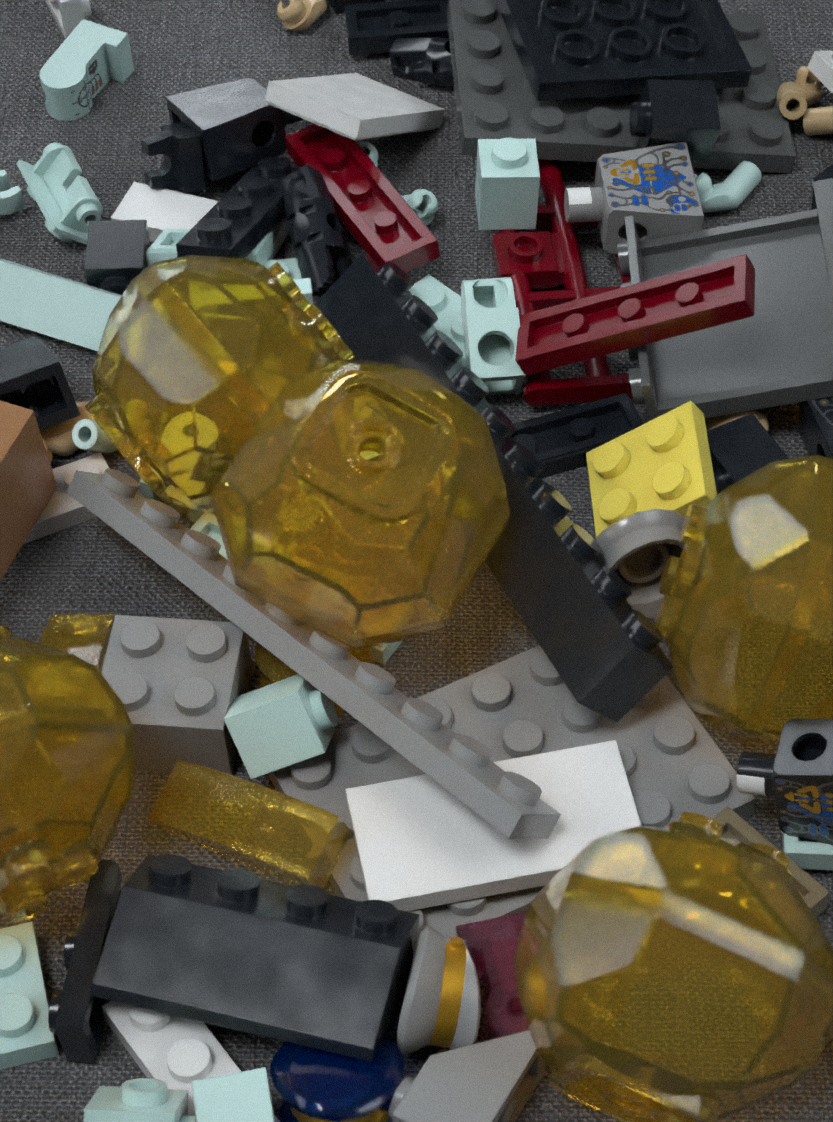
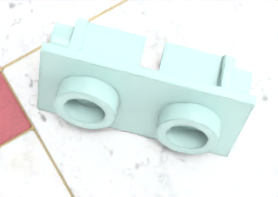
M51 143L44 148L43 155L35 166L19 159L16 164L28 185L27 192L37 202L46 219V228L55 237L64 242L71 243L75 240L87 245L89 222L100 221L103 208L87 179L80 176L83 171L76 161L72 150L66 145Z

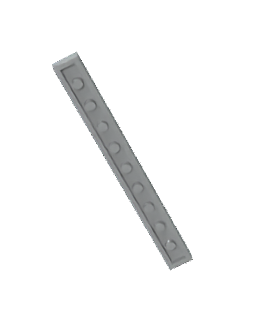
M107 468L104 474L76 470L66 493L509 839L549 838L561 814L540 799L542 790L533 781L514 772H505L490 761L492 752L487 746L472 737L455 734L441 722L444 716L437 708L425 701L407 697L394 687L397 680L391 673L377 665L361 662L348 651L351 645L346 639L335 632L315 627L304 618L306 610L300 604L285 596L270 593L261 586L263 577L258 572L241 563L227 560L219 554L221 545L216 540L201 532L185 528L177 522L180 514L175 509L160 501L147 499L139 493L140 484L137 480L121 471Z

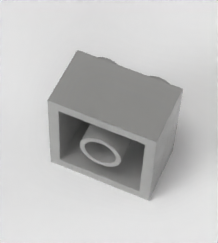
M115 615L90 717V725L101 768L232 777L237 748L225 724L224 717L235 698L249 692L253 670L247 633L233 622Z

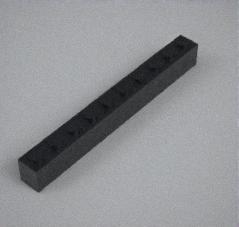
M361 253L315 303L576 701L618 722L673 668V665L658 646L663 640L661 632L644 614L632 609L627 601L632 595L630 588L613 570L602 566L596 557L601 552L599 544L586 530L571 522L567 516L572 510L570 503L556 488L543 482L538 474L544 469L543 465L530 450L514 441L511 436L516 431L514 424L501 410L492 404H488L484 398L489 393L488 387L475 373L460 364L459 359L463 356V352L451 338L443 332L436 330L434 324L438 321V317L424 301L411 294L409 290L414 286V283L410 277L391 261H387L382 266L364 253Z

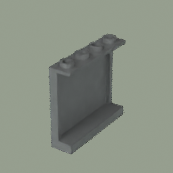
M833 178L813 181L817 209L639 241L634 216H625L627 241L617 242V252L622 277L630 276L631 282L621 283V288L747 254L755 268L754 316L628 349L630 360H639V367L629 369L634 404L646 403L650 421L689 401H692L704 413V418L833 396Z

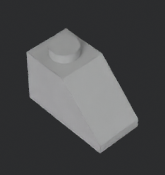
M531 1029L430 1055L416 1078L407 1076L398 1086L390 1103L389 1117L393 1119V1122H515L545 1073V1035Z

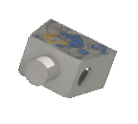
M677 142L603 154L597 159L594 187L565 188L564 213L566 222H598L603 249L612 254H618L617 242L627 241L625 216H634L639 241L702 230L704 213L687 143Z

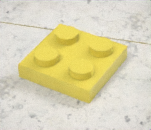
M692 401L586 453L596 538L603 530L618 520L640 511L651 509L672 510L690 522L719 508L704 413Z

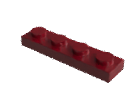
M317 124L309 125L284 136L287 152L299 168L309 165L321 172L335 203L338 217L373 260L382 266L387 261H391L406 273L440 257L437 238L356 141Z
M747 254L519 315L520 328L518 329L515 361L527 376L754 316L755 268Z

